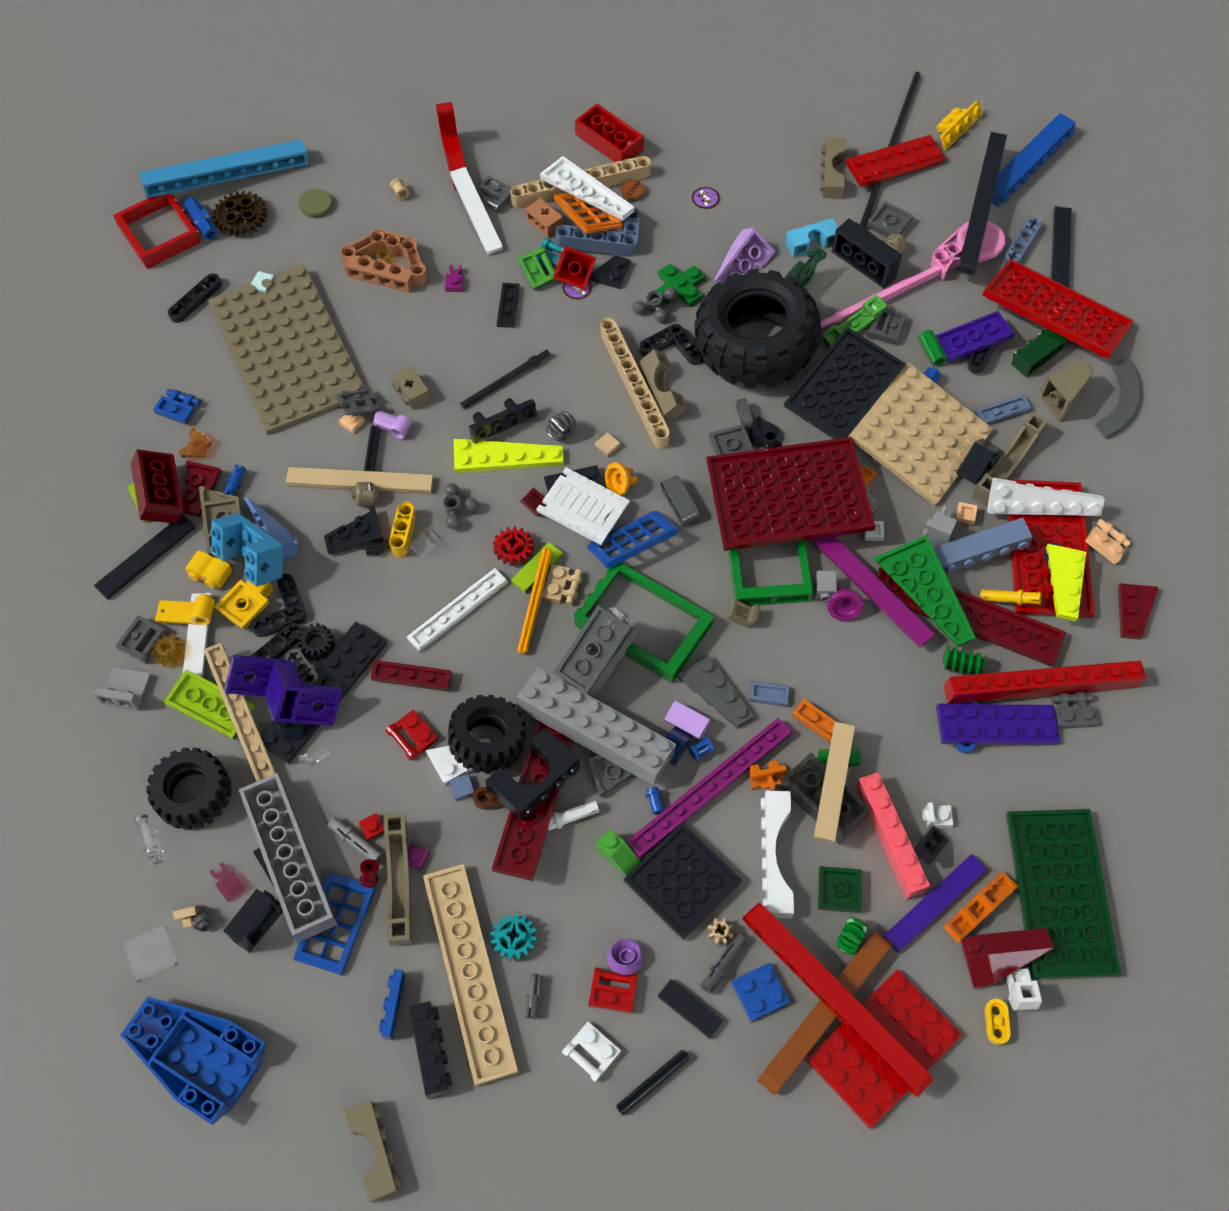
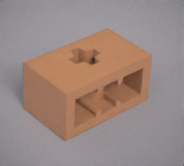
M541 198L525 208L526 220L547 238L556 233V228L559 225H563L561 213L556 212L548 202L543 201Z

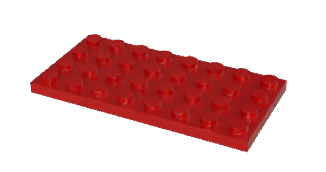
M1012 259L1005 264L982 293V296L988 300L994 301L1004 308L1010 309L1020 316L1032 320L1035 324L1041 325L1051 332L1057 333L1106 359H1109L1134 322V320Z
M1007 479L1016 481L1018 484L1026 485V483L1034 484L1036 487L1044 488V486H1047L1054 490L1061 491L1065 489L1073 492H1082V484L1079 482ZM1008 514V522L1023 518L1032 535L1031 543L1027 548L1010 552L1013 591H1019L1020 589L1024 590V592H1041L1040 605L1028 603L1018 605L1014 603L1015 612L1025 615L1056 616L1051 574L1044 559L1043 551L1047 544L1057 543L1061 547L1086 552L1081 590L1082 604L1079 607L1078 617L1093 618L1095 612L1088 543L1085 542L1087 538L1085 516Z

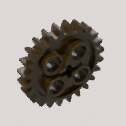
M244 190L241 194L236 191L235 195L229 193L230 197L224 195V200L219 199V204H215L216 209H213L215 225L224 234L228 232L229 236L235 233L236 237H238L239 233H242L244 237L246 232L251 235V231L257 232L256 227L262 228L261 223H266L265 218H268V211L262 197H258L256 193L252 195L251 191L245 194Z

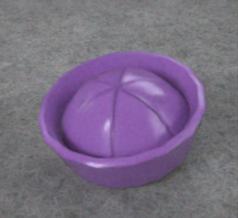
M621 939L610 947L606 959L613 971L629 975L641 968L644 955L636 942L630 939Z

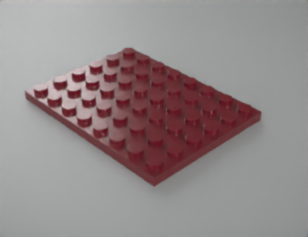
M852 437L706 457L724 551L875 531V523Z

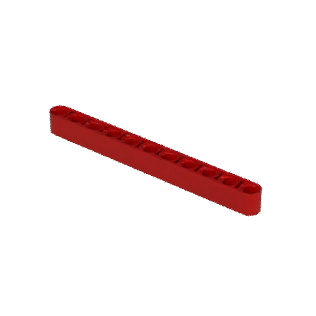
M758 902L742 917L746 925L914 1096L920 1097L934 1082L930 1073L761 903Z

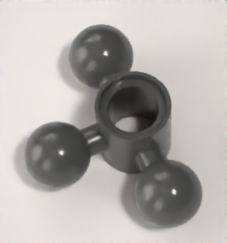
M674 287L666 288L662 295L659 291H650L647 294L646 302L636 301L633 304V311L641 315L649 307L651 310L656 311L655 319L663 323L669 317L668 312L662 309L664 305L663 300H675L678 296V291ZM654 298L659 299L657 303H651Z
M450 483L445 487V494L447 496L444 498L443 504L445 513L448 516L446 525L449 529L455 530L461 524L459 516L462 513V509L474 512L478 509L479 504L472 497L467 498L464 502H460L457 496L459 494V487L454 483Z

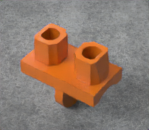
M778 760L770 761L768 769L762 770L758 764L750 766L751 790L768 788L769 791H775V786H780L781 783L787 782L786 766L781 765Z

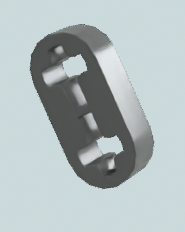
M747 399L736 400V408L741 425L743 424L745 430L753 429V420Z

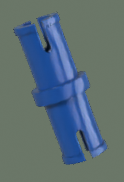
M238 464L234 466L231 477L226 481L227 486L224 494L235 496L237 489L241 487V480L246 471L245 467L240 466L239 468Z

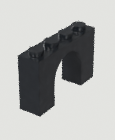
M546 728L530 740L531 750L550 768L548 776L542 782L530 786L522 785L516 782L501 767L485 780L487 790L520 821L525 817H530L540 803L544 804L552 792L562 788L565 781L570 776H575L580 769V758Z

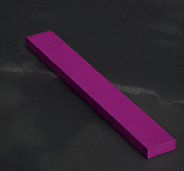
M835 536L814 539L813 543L919 648L934 637L935 634Z

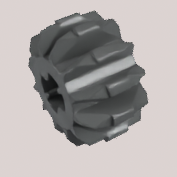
M567 411L558 412L548 421L546 432L551 438L559 442L570 436V433L574 431L576 420Z

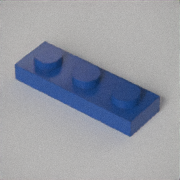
M394 969L393 975L389 976V997H385L383 1010H386L385 1018L381 1019L379 1025V1032L386 1040H393L404 986L405 973L399 969Z

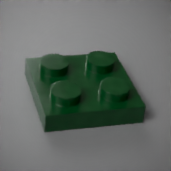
M819 866L818 910L860 913L862 869Z

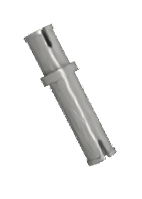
M333 817L329 821L327 827L339 835L340 840L349 843L367 859H373L377 862L381 859L383 854L356 834L354 828L346 826L337 817Z

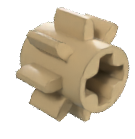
M715 918L713 921L714 925H708L707 927L712 932L708 935V939L713 938L715 946L718 942L726 945V939H732L733 934L729 933L733 926L727 925L725 918L719 922ZM718 928L720 931L724 930V934L722 936L720 933L716 934Z

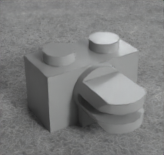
M945 504L940 513L936 511L933 518H928L922 533V537L928 536L932 547L949 542L957 522L956 519L951 518L954 508L951 507L948 515H944L947 509Z

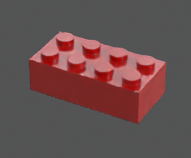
M598 103L575 120V135L613 162L634 158L644 150V135Z

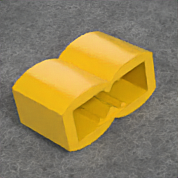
M196 551L185 568L191 580L196 582L198 580L202 581L212 589H221L232 573L230 564L202 551Z

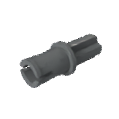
M540 974L530 975L529 990L526 995L527 1009L525 1018L539 1019L540 1000L543 999V996H541L543 977Z

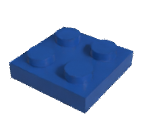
M770 963L731 981L750 1022L790 1003Z

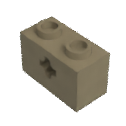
M412 366L393 375L394 383L392 384L395 391L401 393L404 404L409 405L412 410L431 401L429 390Z

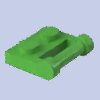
M545 246L518 258V262L533 290L556 280L553 278L555 269L546 254ZM537 256L541 257L549 272V275H545L542 267L540 266L536 258Z

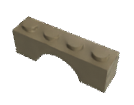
M826 137V143L822 144L821 154H824V156L821 158V166H824V168H821L820 178L823 181L820 183V191H823V198L842 199L845 175L837 172L834 166L844 161L846 138Z
M653 349L639 362L642 372L647 379V385L663 418L674 421L688 407L682 394L667 391L666 376L671 366L666 353Z
M371 1100L344 1109L350 1132L354 1135L368 1137L375 1149L374 1164L367 1175L363 1177L369 1201L375 1203L399 1193L398 1186H401L398 1172H393L391 1164L395 1161L391 1149L387 1150L385 1144L388 1136L385 1127H381L378 1118L382 1117L379 1105H374Z

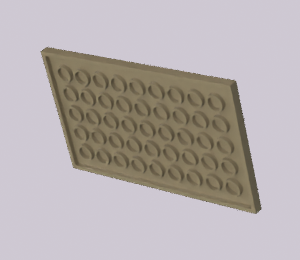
M304 264L274 275L272 282L270 279H264L261 284L263 287H267L266 292L256 290L254 285L249 284L208 299L267 435L340 407L337 401V394L365 389Z

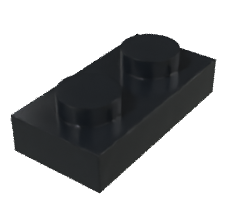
M932 826L913 850L929 865L935 860L949 840L935 826Z

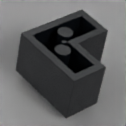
M983 438L975 441L956 473L974 484L979 483L984 475L988 473L986 472L987 468L996 464L1000 459L1001 455L999 453L1001 449Z

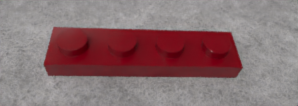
M375 660L370 678L371 681L448 691L452 671Z

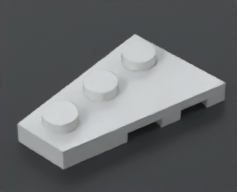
M488 738L478 740L485 743H491ZM449 746L426 750L444 785L449 784V780L464 776L474 770L472 768L469 770L464 768L462 762L459 764L454 759L455 755L451 754Z

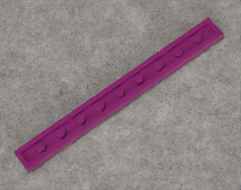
M779 718L774 720L627 840L626 844L638 859H641L681 823L686 822L749 770L750 766L755 765L788 738L792 731Z

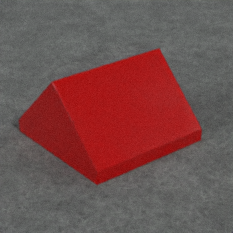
M564 245L557 259L553 278L585 290L596 257Z

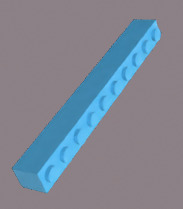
M300 139L139 172L146 198L308 165L307 151Z

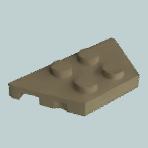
M199 486L207 554L211 556L213 555L211 552L212 520L237 512L242 515L240 499L234 495H226L223 492L212 491Z

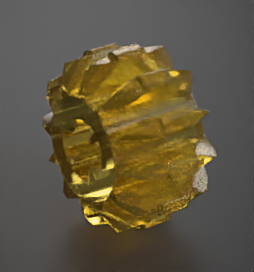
M164 634L161 640L156 638L158 643L152 644L153 650L151 655L156 663L164 667L168 664L173 667L174 662L180 663L181 660L179 658L185 657L184 651L186 647L182 643L183 641L179 637L176 638L173 634L169 637Z

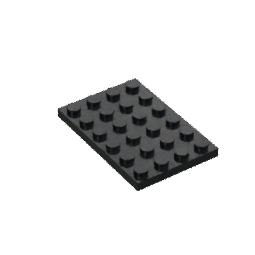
M846 327L784 402V407L831 438H846L906 367V363L854 330Z

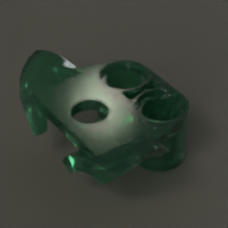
M815 248L814 251H808L806 254L807 257H810L806 263L798 261L785 278L793 277L804 288L813 277L817 263L827 257V254L822 249Z

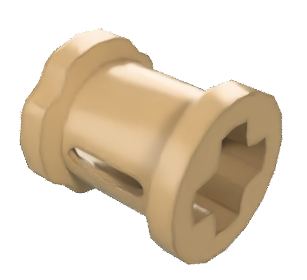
M401 178L393 179L390 182V188L395 191V196L398 200H404L409 196L410 191L404 186Z

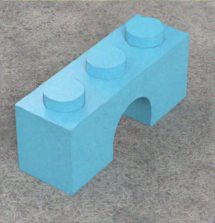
M831 218L798 229H792L787 232L785 244L793 258L809 253L810 241L820 242L823 248L833 246L838 226L834 219Z

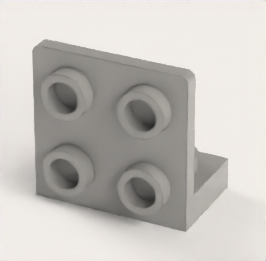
M113 667L104 688L96 687L93 695L101 704L139 710L150 674Z

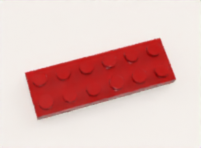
M927 135L848 158L846 165L861 188L945 162L946 157L933 137Z

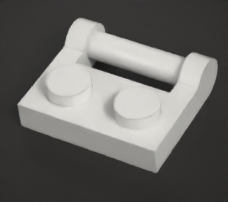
M587 1022L572 1041L567 1044L562 1053L566 1057L570 1056L591 1075L590 1078L594 1082H597L618 1057L621 1050L592 1024ZM578 1044L601 1064L598 1068L594 1067L575 1050Z

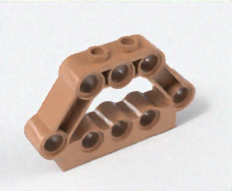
M377 229L357 242L345 245L340 249L346 275L349 278L407 293L411 292L413 285L420 287L428 282L426 267L420 260L417 242L414 238ZM382 252H387L392 257L403 256L407 260L409 269L404 268L399 263L388 264L386 260H373L371 257Z

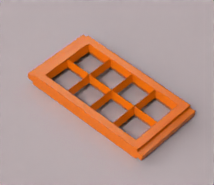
M569 193L555 194L553 196L555 202L584 233L588 234L623 227L620 219L597 207L588 208L587 206L591 204L581 201ZM575 200V202H572V203H567V202H566V201ZM581 207L582 209L573 210L572 208ZM602 212L603 214L594 215L593 213ZM585 214H588V215H589V216H587V217H580V216H579V215H585ZM609 219L610 221L601 222L600 220ZM595 221V224H589V225H588V224L586 223V222Z

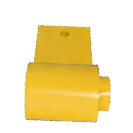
M208 594L197 596L195 602L159 600L155 622L208 625L211 623L215 600Z

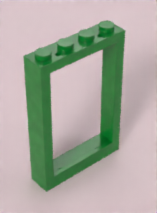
M805 540L796 541L803 580L802 584L743 588L738 550L728 551L734 600L748 606L811 602L813 590Z
M622 563L611 568L609 567L603 580L600 579L597 582L594 592L586 597L583 607L576 610L574 614L575 626L581 630L589 619L587 615L618 574L697 619V622L668 663L661 661L633 643L628 646L624 654L663 679L673 683L677 674L681 672L713 626L714 616Z

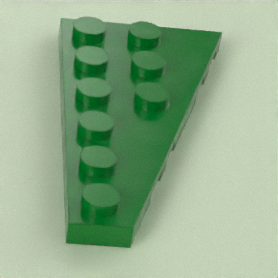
M927 535L873 558L957 647L976 639Z

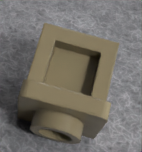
M733 600L727 619L747 628L758 621L760 606L756 604L750 607L737 600Z

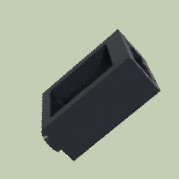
M256 889L223 932L233 942L250 953L282 913V910L278 907L280 903L267 890L262 893Z

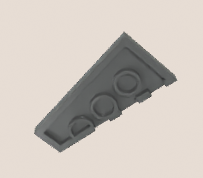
M710 655L677 674V678L680 681H684L694 693H698L704 698L707 704L712 705L718 710V713L735 728L738 729L754 718L752 712Z

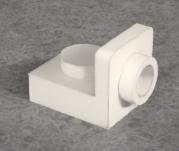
M928 802L925 809L922 810L923 821H926L927 828L932 826L936 828H952L951 805L933 806L932 802Z

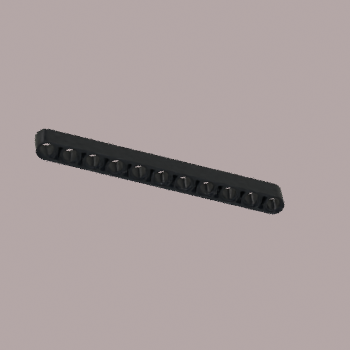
M990 133L957 273L975 275L1007 139L1006 134Z

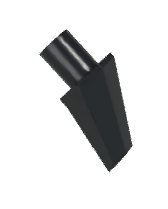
M389 539L375 543L374 547L366 548L367 556L373 554L380 555L390 547Z

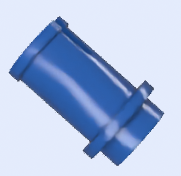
M658 787L647 789L646 797L649 799L652 814L662 813L665 809L660 796L661 790Z

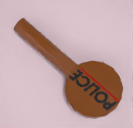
M637 180L626 181L621 187L623 199L627 202L640 198L644 193L643 184Z

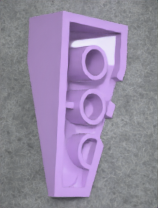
M755 228L743 229L733 242L714 281L716 283H725L729 275L734 273L744 275L748 273V270L764 266L775 250Z

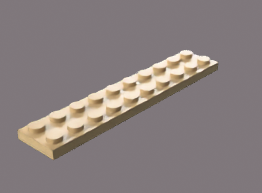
M461 864L423 875L474 1084L478 1086L517 1074L518 1069L465 866Z

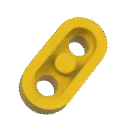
M992 999L984 1008L986 1035L991 1043L1002 1045L1009 1040L1011 1035L1008 1007L1004 1001ZM992 1008H996L999 1014H993ZM994 1030H998L1000 1032V1038L994 1035Z

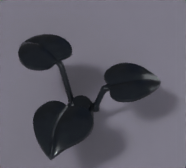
M758 416L753 422V429H750L749 432L750 441L757 446L764 444V449L782 446V442H779L778 437L779 429L774 424Z

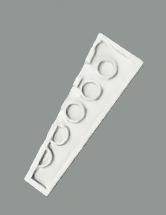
M564 156L540 173V179L548 184H552L622 221L634 212L633 205Z
M993 478L987 511L988 514L1101 516L1105 499L1101 495L1073 492L1065 489L1060 491L1047 486L1042 488L1036 487L1034 484L1026 483L1024 485L1018 484L1016 481Z

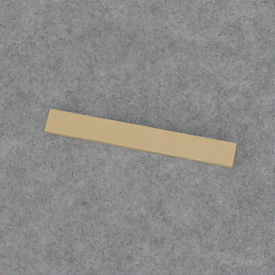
M288 467L285 483L287 486L351 489L355 488L357 482H373L375 487H378V491L431 494L434 478L433 475Z
M221 642L203 649L256 781L275 774L276 772L244 695L227 694L224 691L231 663L223 643Z

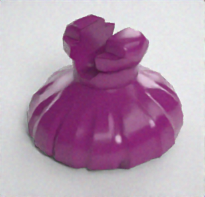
M839 588L829 598L827 608L829 614L834 619L850 621L862 613L864 602L856 591Z

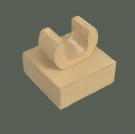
M199 905L173 911L174 920L182 918L183 928L192 927L194 924L193 915L200 913Z

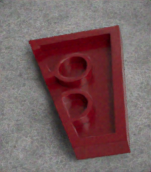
M186 460L187 470L184 479L185 490H183L182 501L183 513L201 517L202 508L199 486L213 491L222 471L218 467Z
M1119 584L1120 638L1138 640L1142 638L1158 587Z

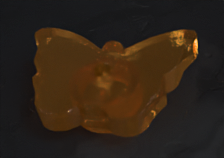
M192 428L189 433L191 441L188 442V446L184 447L179 454L182 458L205 457L207 447H210L212 442L202 432Z

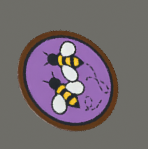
M701 187L693 192L691 199L697 207L710 209L719 203L720 195L713 188Z
M588 280L586 288L583 290L564 283L562 289L567 297L578 300L587 297L591 293L592 285Z

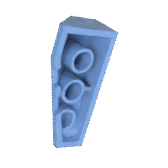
M244 498L259 528L283 545V561L299 554L297 546L300 544L295 535L291 536L284 526L250 498Z

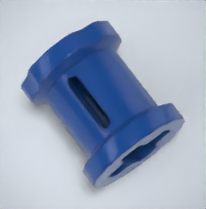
M706 736L697 744L688 746L690 754L696 762L709 752H715L713 744Z

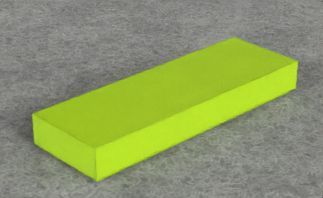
M550 542L543 547L552 550L548 570L552 564H555L563 556V552ZM542 549L511 579V583L524 593L534 585Z

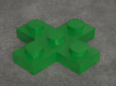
M671 263L658 271L657 276L665 283L656 289L661 295L664 294L666 288L674 287L678 291L677 297L688 307L703 299V294L695 286L705 280V275L695 265L683 273H680ZM667 299L663 300L665 305L671 302Z

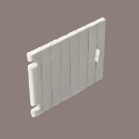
M566 467L563 474L567 475V477L559 476L542 501L547 506L539 505L536 511L602 545L630 500Z

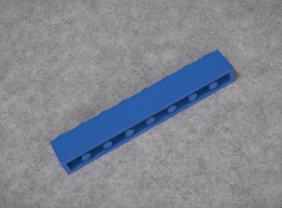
M1059 113L998 173L992 204L999 207L1003 202L1006 203L1012 193L1015 194L1020 185L1025 184L1031 174L1034 175L1039 166H1043L1048 157H1052L1057 148H1061L1066 139H1070L1073 136L1076 122Z

